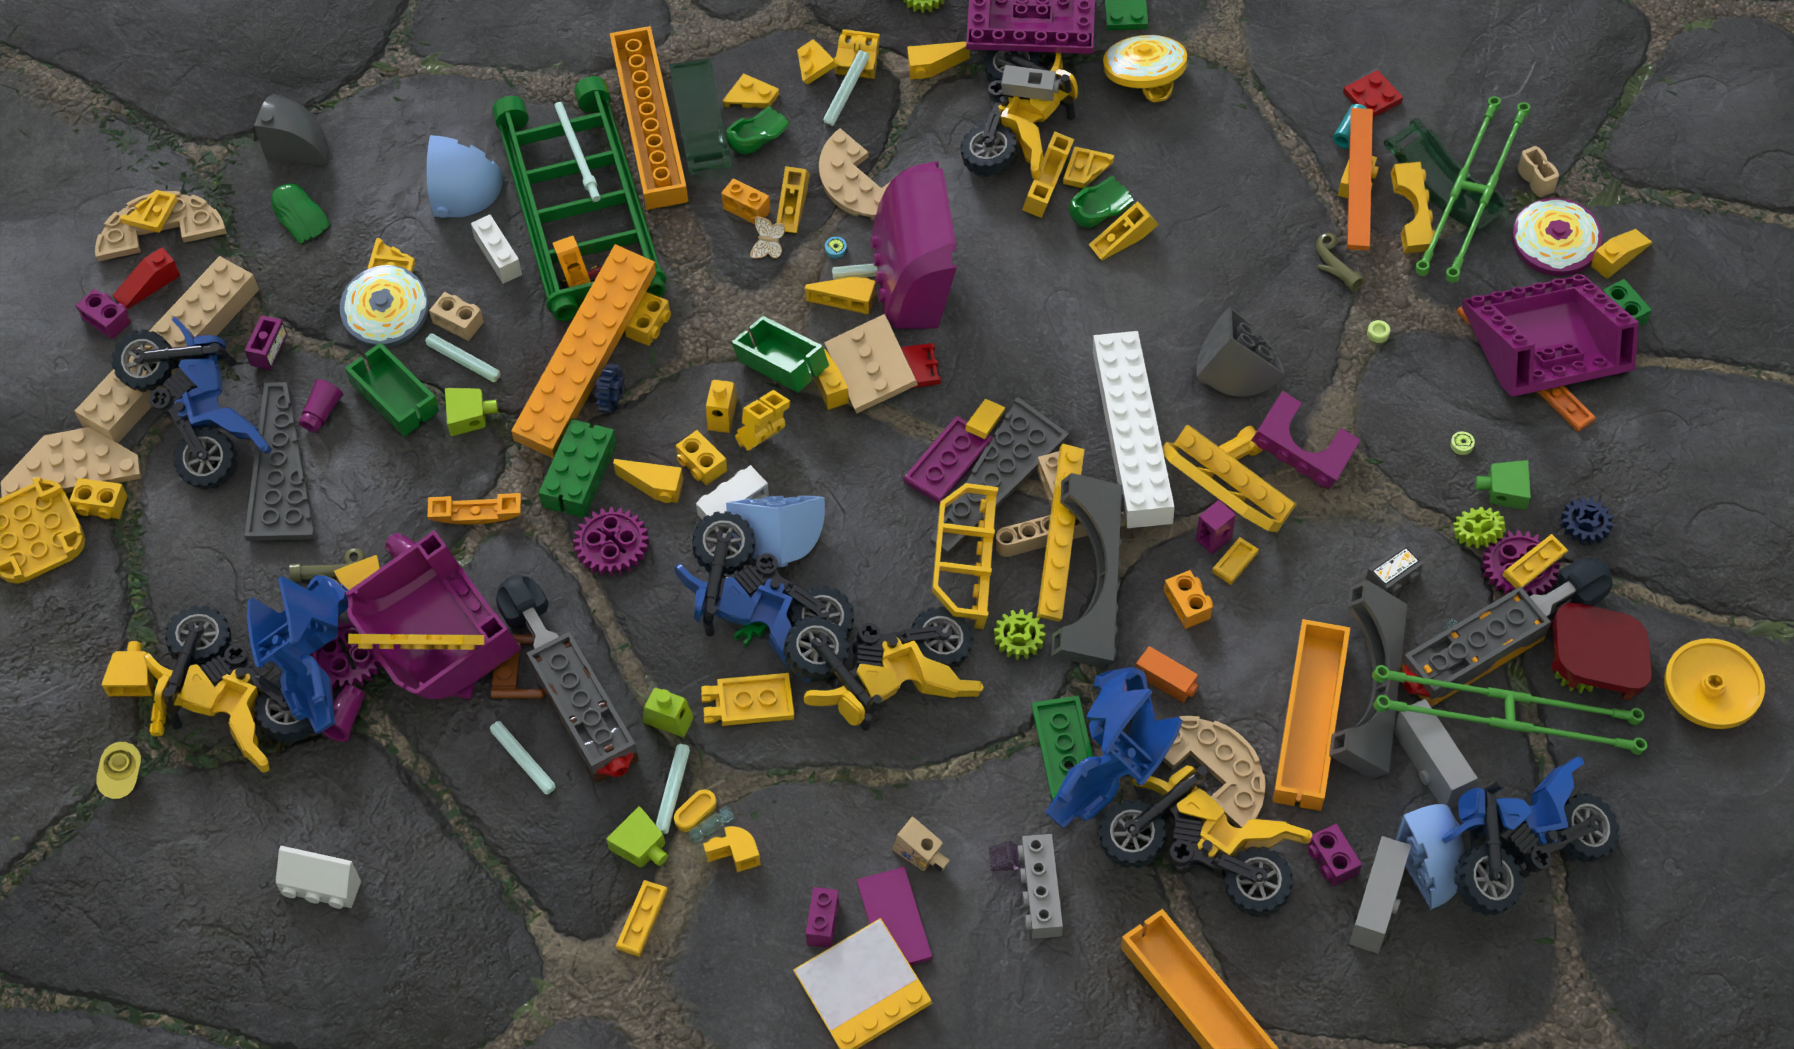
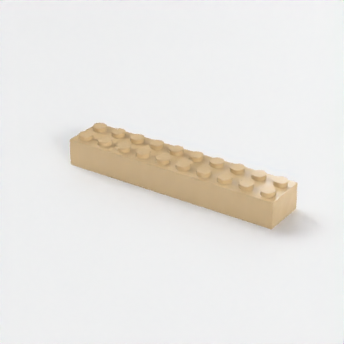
M219 256L151 328L150 332L158 333L167 340L172 348L187 346L182 331L172 321L176 317L192 332L195 338L196 336L203 335L217 336L259 291L254 275ZM145 346V351L151 350L153 347ZM133 356L130 357L129 363L134 362ZM139 365L130 368L134 375H136ZM175 368V370L172 369V372H171V373H172V374H175V373H176L175 371H176V370L178 371L179 368ZM113 369L79 405L75 413L83 427H90L114 442L119 443L152 407L149 401L152 391L140 392L139 390L129 388L116 377L115 370ZM143 369L141 376L149 374V372ZM163 385L162 387L158 386L156 388H165V385Z

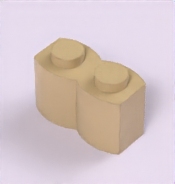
M1537 146L1522 151L1518 165L1521 177L1529 182L1531 190L1540 198L1554 193L1559 177L1556 167L1547 161L1545 153Z

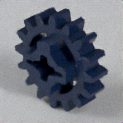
M605 365V370H602L601 377L597 378L595 399L598 400L596 404L599 405L598 410L600 412L611 414V412H614L615 407L617 408L618 401L623 398L625 380L622 377L623 372H621L622 368L619 365Z
M1581 497L1580 502L1573 499L1571 505L1566 504L1560 518L1562 519L1561 527L1566 528L1565 535L1572 534V541L1580 539V545H1583L1584 541H1588L1591 546L1594 540L1601 543L1603 537H1608L1613 527L1611 522L1613 515L1608 514V507H1601L1602 501L1596 504L1592 497L1589 501Z

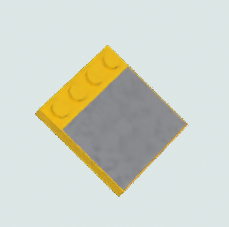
M881 918L793 969L839 1049H858L933 1004Z

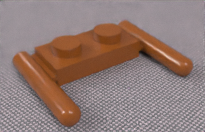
M511 634L520 648L521 644H534L535 639L532 634ZM521 650L494 668L493 687L491 690L492 698L541 699L544 697L545 694L542 689H517Z

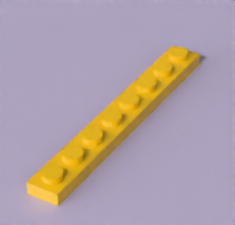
M1062 444L1059 449L1037 617L1060 622L1063 616L1076 518L1067 507L1060 503L1061 481L1071 473L1081 475L1085 450Z

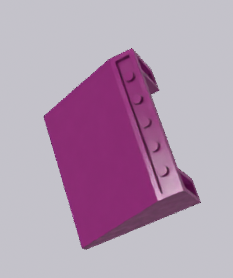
M969 0L966 49L1093 54L1095 0Z
M1576 274L1570 278L1554 279L1546 283H1534L1527 287H1514L1512 290L1495 291L1488 295H1476L1462 300V309L1501 387L1511 397L1635 370L1639 322L1585 275Z

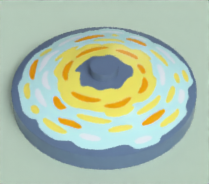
M392 265L376 266L358 274L347 285L340 300V316L346 330L355 340L370 347H375L381 342L388 348L400 345L411 339L425 323L429 310L428 295L420 279L409 270Z

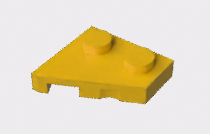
M811 40L797 49L802 80L807 85L839 65L815 40Z
M743 73L723 99V106L730 107V104H742V108H766L771 106L779 96V89Z
M1074 147L1063 184L1084 189L1113 164L1114 155Z
M155 190L147 199L135 205L136 210L129 215H121V223L160 233L178 201L177 196Z
M376 238L368 269L376 266L392 265L402 267L413 273L416 263L413 257L401 253L395 247L391 248L385 245L383 240Z

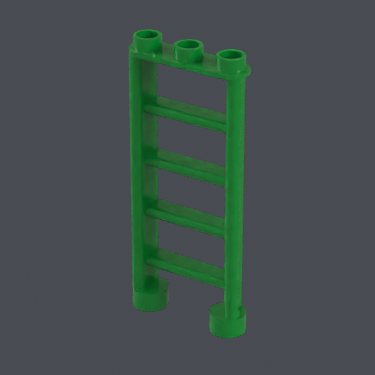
M597 76L586 77L580 80L574 88V93L578 106L582 111L599 113L569 120L574 133L603 126L610 151L584 158L589 170L615 165L622 190L600 195V200L597 202H593L590 197L537 210L530 187L531 184L581 173L576 159L526 171L519 146L564 136L566 134L561 122L515 132L525 127L529 121L523 99L518 96H505L497 100L492 106L495 124L501 132L546 293V306L558 321L574 319L594 282L559 289L553 264L558 263L559 259L555 249L548 250L541 226L543 223L626 203L634 230L577 243L581 256H587L611 250L615 244L623 247L639 243L642 256L654 261L656 274L646 292L661 297L666 290L665 283L667 277L665 272L660 269L610 107L611 96L606 81Z

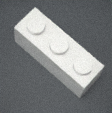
M488 215L472 222L471 227L474 239L501 282L504 284L521 276L522 271L519 259L492 216Z
M750 465L746 469L738 471L729 481L721 483L710 494L702 496L696 503L697 514L703 520L705 516H711L714 512L724 513L726 511V502L749 498L752 500L764 499V497L769 496L768 483Z

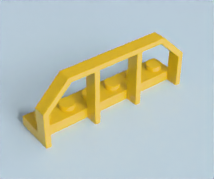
M1190 425L1185 426L1174 443L1166 442L1162 447L1164 456L1171 464L1241 516L1267 531L1278 532L1297 505ZM1181 448L1208 469L1194 466L1177 452L1178 449ZM1216 474L1240 493L1228 491L1213 480L1212 477ZM1246 498L1250 499L1275 519L1260 513L1244 503Z
M965 483L940 502L932 593L953 616L971 618L975 620L974 628L984 629L988 617L987 607L989 582L992 572L991 557L995 534L994 519L998 487ZM965 493L986 495L985 499H981L979 513H983V520H979L978 527L944 523L945 508ZM943 532L981 537V541L977 542L976 555H980L979 563L976 562L975 566L940 562ZM939 571L969 574L978 577V584H974L972 595L973 598H976V606L972 605V609L957 608L938 586Z

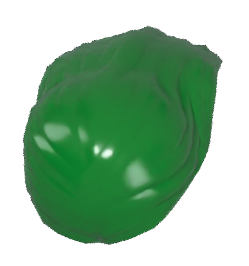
M768 106L753 118H740L733 123L726 132L728 146L739 154H752L760 149L763 144L778 138L788 128L790 123L781 113L778 114L776 110Z
M1110 176L1100 184L1093 187H1085L1078 192L1070 201L1069 215L1079 226L1091 228L1101 224L1110 217L1122 213L1134 200L1129 195L1130 193L1125 186L1120 185L1119 181H1115L1114 176Z
M287 183L274 189L271 195L272 209L279 222L288 229L299 244L304 243V240H310L311 237L316 238L323 230L330 226V222L322 209L298 185Z

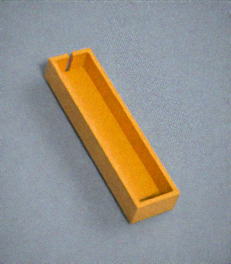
M1302 619L1272 800L1274 803L1294 806L1295 802H1298L1301 808L1322 810L1331 760L1329 756L1331 737L1335 733L1350 627Z
M1163 909L1145 920L1143 927L1139 924L1122 936L1121 950L1202 1049H1279Z

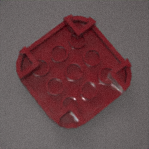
M1567 603L1557 610L1549 627L1553 629L1555 660L1551 666L1553 673L1558 671L1561 677L1568 681L1567 686L1576 689L1578 684L1581 683L1621 692L1622 699L1631 700L1633 696L1641 694L1651 681L1652 672L1649 637L1646 628L1640 621L1625 613L1580 603Z

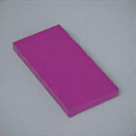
M956 416L903 477V482L940 504L979 460L993 437L988 435L986 439H983L965 431L968 422Z
M905 867L857 879L868 923L871 924L879 918L882 919L910 966L932 960V954Z

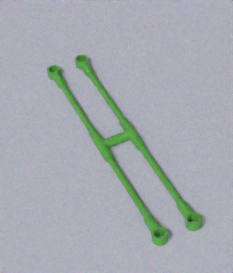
M1493 96L1488 99V109L1484 115V122L1464 168L1461 169L1449 196L1450 200L1429 248L1425 251L1422 259L1416 263V273L1418 275L1425 276L1429 273V263L1432 259L1435 245L1455 200L1458 199L1461 190L1464 189L1482 193L1483 195L1459 255L1455 258L1452 267L1446 271V280L1448 282L1455 283L1459 280L1460 268L1464 261L1463 257L1483 210L1488 205L1498 182L1500 170L1518 128L1522 125L1524 118L1530 114V105L1528 103L1522 102L1517 105V115L1513 122L1514 126L1495 171L1490 176L1487 185H1482L1465 180L1489 121L1492 120L1495 112L1501 106L1499 97Z
M1384 665L1377 666L1372 673L1373 679L1379 683L1385 680L1408 681L1486 694L1488 697L1504 699L1506 719L1484 718L1407 705L1405 702L1390 700L1386 695H1379L1373 703L1375 710L1378 712H1385L1387 709L1400 712L1411 711L1489 724L1490 727L1520 732H1537L1614 745L1617 748L1629 749L1636 755L1642 754L1647 748V742L1643 738H1635L1634 740L1610 739L1538 727L1530 723L1516 721L1514 701L1523 703L1534 702L1611 715L1612 718L1628 720L1632 725H1638L1644 719V713L1639 708H1633L1631 711L1616 708L1611 710L1534 697L1527 693L1488 687V689L1409 676L1402 672L1390 671Z

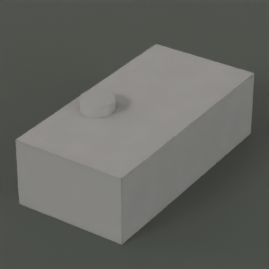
M1426 699L1412 705L1432 709ZM1411 711L1399 712L1393 733L1417 768L1420 780L1424 785H1428L1439 804H1445L1450 809L1458 806L1460 797L1475 787L1478 779L1437 716Z
M1384 836L1381 837L1349 945L1379 954L1391 913L1397 914L1400 899H1396L1411 845Z

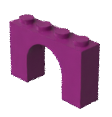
M1282 391L1251 441L1256 443L1259 448L1267 450L1276 456L1278 460L1286 462L1295 468L1298 473L1308 476L1316 484L1329 490L1338 479L1360 439L1340 428L1326 450L1311 453L1301 449L1292 440L1289 427L1291 420L1302 403Z

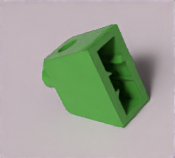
M1528 460L1493 463L1490 466L1488 477L1476 476L1475 490H1488L1489 502L1491 504L1527 510L1531 498Z

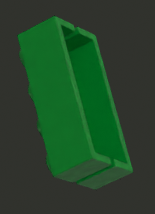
M765 316L760 317L749 327L756 346L755 348L749 332L746 330L731 342L740 363L796 392H799L812 381V376L816 378L829 366L822 345Z
M381 342L365 353L369 371H367L362 357H359L345 367L350 384L403 437L420 426L419 421L424 423L440 411L435 395Z
M574 419L570 420L539 490V497L543 508L562 512L563 507L560 497H563L562 500L566 514L581 518L586 517L617 445L614 429L594 425L591 428L590 423Z

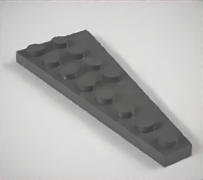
M287 382L264 383L258 429L272 450L269 454H265L256 445L244 537L246 541L314 540L315 535L289 387Z
M1017 397L1011 410L1005 415L1000 428H997L989 446L985 448L972 469V474L966 483L998 487L996 510L1037 470L1038 457L1056 452L1069 439V433ZM965 493L951 504V508L944 518V523L978 527L979 520H983V513H979L981 499H985L986 495ZM937 528L931 537V544H933L935 547L937 538ZM943 532L941 551L949 556L968 535Z

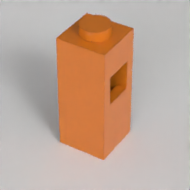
M1148 646L1136 663V668L1144 672L1148 683L1182 703L1188 697L1192 698L1198 690V674Z

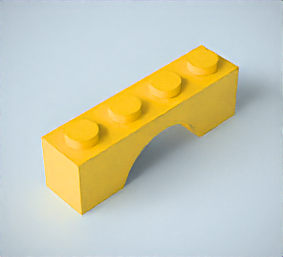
M1054 131L1044 155V160H1042L1040 177L1034 179L1022 208L1023 211L1040 218L1043 217L1074 139Z
M1421 162L1394 164L1391 171L1394 193L1406 197L1411 202L1415 213L1414 220L1406 224L1401 231L1404 254L1425 252L1428 250L1435 234V230L1431 228L1433 221L1432 211L1428 210L1427 204L1429 202V191L1424 186L1426 181L1425 170L1421 168Z

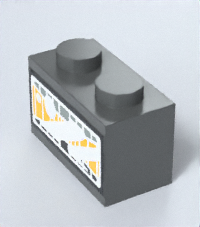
M1403 544L1368 569L1366 580L1396 596L1408 583L1413 584L1420 578L1423 563Z

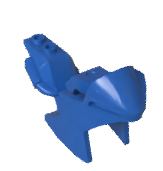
M281 576L278 578L285 610L278 613L255 598H250L247 602L250 646L255 666L262 668L265 664L272 661L283 670L280 678L281 693L292 716H295L297 720L308 718L315 733L320 734L335 724L332 682L314 657L310 655L337 638L338 616L349 608L348 597L346 596V592L349 590L328 576H314L307 589Z
M1127 667L1111 670L1095 677L1093 687L1101 692L1086 717L1091 720L1089 723L1091 736L1101 746L1103 755L1100 757H1087L1068 771L1058 793L1045 812L1061 828L1068 825L1075 817H1079L1083 821L1094 818L1114 800V796L1120 787L1119 778L1131 775L1138 785H1143L1161 764L1177 738L1183 720L1179 717L1156 720L1150 697L1152 691L1147 686L1146 675L1138 668ZM1132 719L1130 730L1127 735L1123 732L1125 726L1128 724V722Z

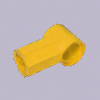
M1252 425L1242 429L1234 439L1219 446L1236 460L1248 454L1255 456L1263 450L1251 441L1256 433V429Z

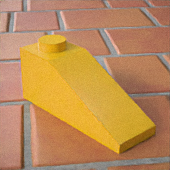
M966 42L907 47L910 80L931 78L970 58V50L966 49Z
M785 166L776 222L782 223L785 226V232L797 234L809 184L810 173L807 169Z
M1137 201L1095 238L1089 246L1103 261L1142 240L1159 224L1147 209Z
M1637 229L1613 237L1595 251L1591 267L1608 279L1649 247L1652 241Z
M855 276L806 284L805 299L808 302L868 315L876 296V281Z
M824 349L829 366L816 378H813L827 409L830 410L848 404L849 393L841 371L826 349Z
M614 459L615 474L655 500L663 503H678L683 484L682 468Z

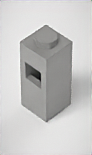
M1005 65L1001 83L1002 95L1053 101L1054 93L1059 91L1060 81L1056 80L1055 71Z

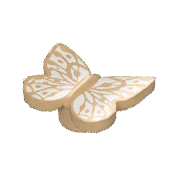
M757 216L755 218V226L760 236H758L759 240L750 252V257L763 258L769 254L773 258H778L782 253V246L778 241L785 232V226L782 223L772 225L768 219Z

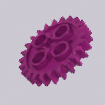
M610 507L607 513L601 508L600 515L593 511L592 519L584 517L585 524H578L579 531L574 532L576 539H573L575 555H577L579 563L583 562L585 569L590 567L593 574L599 570L600 576H603L607 571L610 577L613 576L614 571H617L621 576L622 569L631 572L630 565L638 567L637 559H645L644 553L648 552L647 544H649L648 530L645 528L644 521H639L638 515L632 517L630 510L623 514L621 507L617 512H614L613 507Z
M1517 530L1515 536H1513L1511 531H1508L1506 537L1503 535V538L1497 539L1496 544L1491 542L1489 547H1486L1482 558V569H1485L1484 577H1490L1488 584H1496V592L1502 589L1504 590L1503 596L1516 589L1502 574L1541 543L1538 541V534L1532 538L1530 537V531H1527L1525 536L1521 534L1520 530ZM1560 562L1554 563L1523 588L1529 597L1533 594L1544 595L1545 591H1551L1552 586H1555L1557 582Z
M350 618L347 624H344L342 619H339L337 638L310 655L314 657L318 665L330 677L333 690L338 685L343 689L346 685L355 686L356 683L363 687V680L367 679L372 682L371 674L379 675L377 667H383L371 649H358V644H348L349 634H360ZM339 639H342L356 667L355 670H352L338 642Z

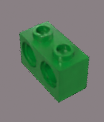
M1625 279L1602 290L1639 322V327L1648 322L1652 311L1651 308Z

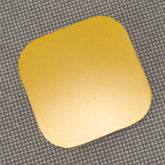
M41 477L33 478V484L0 498V577L3 580L17 584L29 581L72 561L84 549L86 541L84 531L66 493L58 482L42 479Z

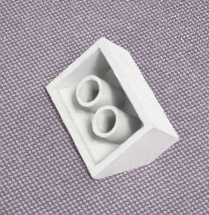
M280 846L276 885L282 895L288 898L302 897L316 904L320 901L338 909L343 907L352 908L361 884L352 861Z

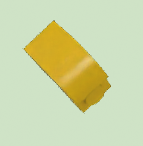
M725 827L726 837H715L707 843H703L708 862L732 855L737 872L761 865L760 855L754 838L748 831L740 827Z

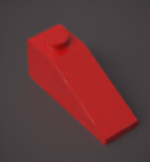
M161 247L140 262L112 295L118 303L123 304L128 310L180 276L175 261Z

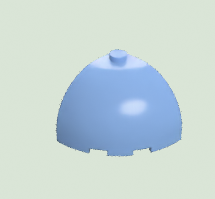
M430 135L427 152V189L433 217H465L481 212L489 207L499 196L504 180L503 174L496 162L488 160L483 151L472 145L469 148L458 144L457 139Z
M784 496L764 497V499L754 500L749 498L726 502V511L731 512L733 515H740L741 519H746L749 522V527L753 529L755 547L752 558L757 560L760 555L769 553L777 558L778 567L788 566V562L806 556L818 541L824 523L825 497L797 496L784 498ZM732 532V536L734 538H739L735 533Z
M1445 804L1429 805L1405 814L1396 837L1397 841L1411 845L1405 867L1431 910L1446 903L1457 893L1458 887L1454 883V877H1456L1454 870L1455 866L1459 865L1458 860L1465 855L1461 834L1448 843H1444L1441 839L1450 830L1459 826L1450 808Z

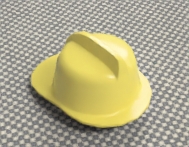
M116 742L104 750L96 779L98 789L104 796L111 799H120L127 796L133 790L141 763V755L133 744Z

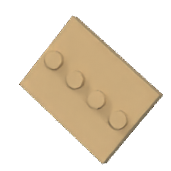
M885 314L824 342L831 358L841 371L847 384L849 398L856 413L918 385Z

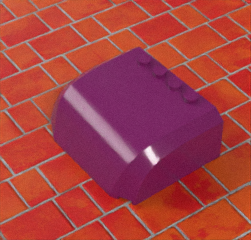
M939 161L912 166L903 170L891 180L879 202L871 231L870 247L875 252L873 254V265L877 266L876 284L880 285L878 299L883 304V311L889 324L895 329L938 328L957 269V265H952V252H956V240L944 171L942 168H938Z
M435 530L346 592L349 607L347 608L348 617L360 634L484 635V645H475L474 650L400 649V644H394V649H379V644H373V649L371 650L394 683L405 690L428 699H442L454 695L521 650L507 627L491 609Z

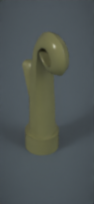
M1333 233L1322 234L1316 242V249L1328 266L1320 264L1318 269L1329 272L1341 279L1352 292L1357 291L1364 284L1365 279L1329 251L1337 245V236Z
M359 548L349 549L344 556L346 564H290V580L302 582L303 580H312L317 575L330 578L336 577L334 570L366 559L365 553ZM352 556H358L355 562L350 560Z

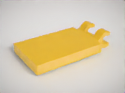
M789 673L717 679V686L701 687L703 703L716 701V707L703 708L704 724H712L718 720H721L722 726L794 720Z

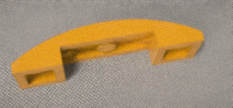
M521 493L498 494L497 499L453 501L451 496L428 497V520L442 523L487 524L509 520L521 515Z

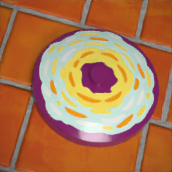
M1547 198L1531 203L1520 212L1513 227L1512 241L1518 256L1532 269L1547 275L1567 276L1581 272L1591 265L1595 251L1601 247L1602 231L1595 216L1584 206L1567 199Z

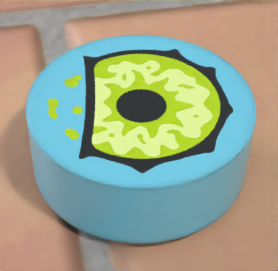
M831 237L826 241L825 252L830 258L837 259L846 254L847 245L843 238Z

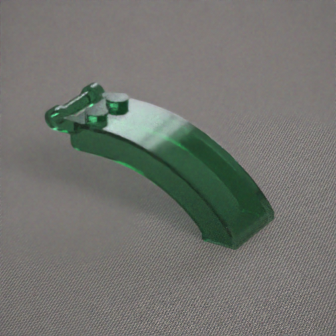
M706 58L669 64L689 175L696 174L695 171L725 167V169L731 168L711 59Z
M1414 118L1410 121V125L1402 131L1384 140V145L1393 153L1400 164L1421 162V168L1426 173L1424 186L1429 191V200L1444 212L1450 200V193L1463 167L1446 149L1433 129L1427 130L1419 118ZM1413 132L1418 133L1419 137L1404 148H1401L1398 144ZM1470 173L1465 180L1484 185ZM1462 189L1458 199L1455 200L1449 216L1470 228L1483 194ZM1498 190L1493 191L1489 203L1484 208L1477 224L1476 231L1482 229L1510 207Z

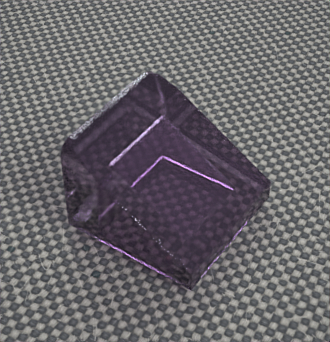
M1009 841L989 847L991 871L1021 869V861L1018 860L1016 844Z

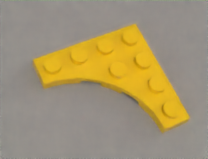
M349 634L348 644H358V649H373V644H379V649H394V644H400V649L474 650L475 645H484V635Z

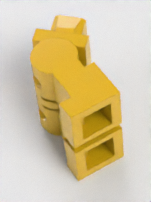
M843 29L839 37L836 57L834 58L839 65L834 68V73L846 75L858 51L862 50L869 54V59L859 77L875 79L880 34Z
M772 390L759 398V401L756 400L744 407L742 424L745 426L738 429V433L735 435L739 446H745L747 451L751 450L784 429L785 420L783 414L789 408L790 400Z

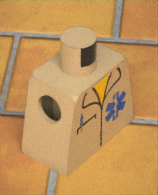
M913 816L897 834L892 850L920 870L925 871L931 864L942 872L950 862L948 858L940 853L943 842Z

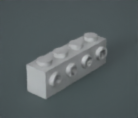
M1052 834L1022 836V845L1017 846L1018 860H1023L1024 868L1020 869L1021 884L1026 883L1027 890L1022 892L1023 905L1029 908V915H1025L1026 930H1031L1032 939L1062 936L1063 924Z

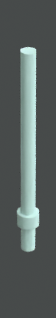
M557 102L554 106L583 176L582 182L585 189L589 191L592 201L597 202L600 200V195L596 188V179L590 173L563 103Z

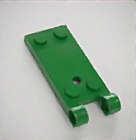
M1104 0L1106 30L1148 29L1146 0Z
M1079 695L1033 702L1031 704L1051 803L1070 770L1065 768L1064 765L1072 763L1075 767L1076 764L1078 765L1087 757H1093Z

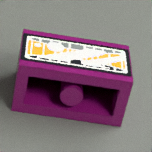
M261 315L244 350L250 366L267 370L272 369L287 337V332L281 319Z

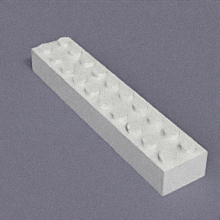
M1138 331L1093 335V357L1118 484L1122 485L1124 498L1122 507L1126 528L1173 524L1174 502Z

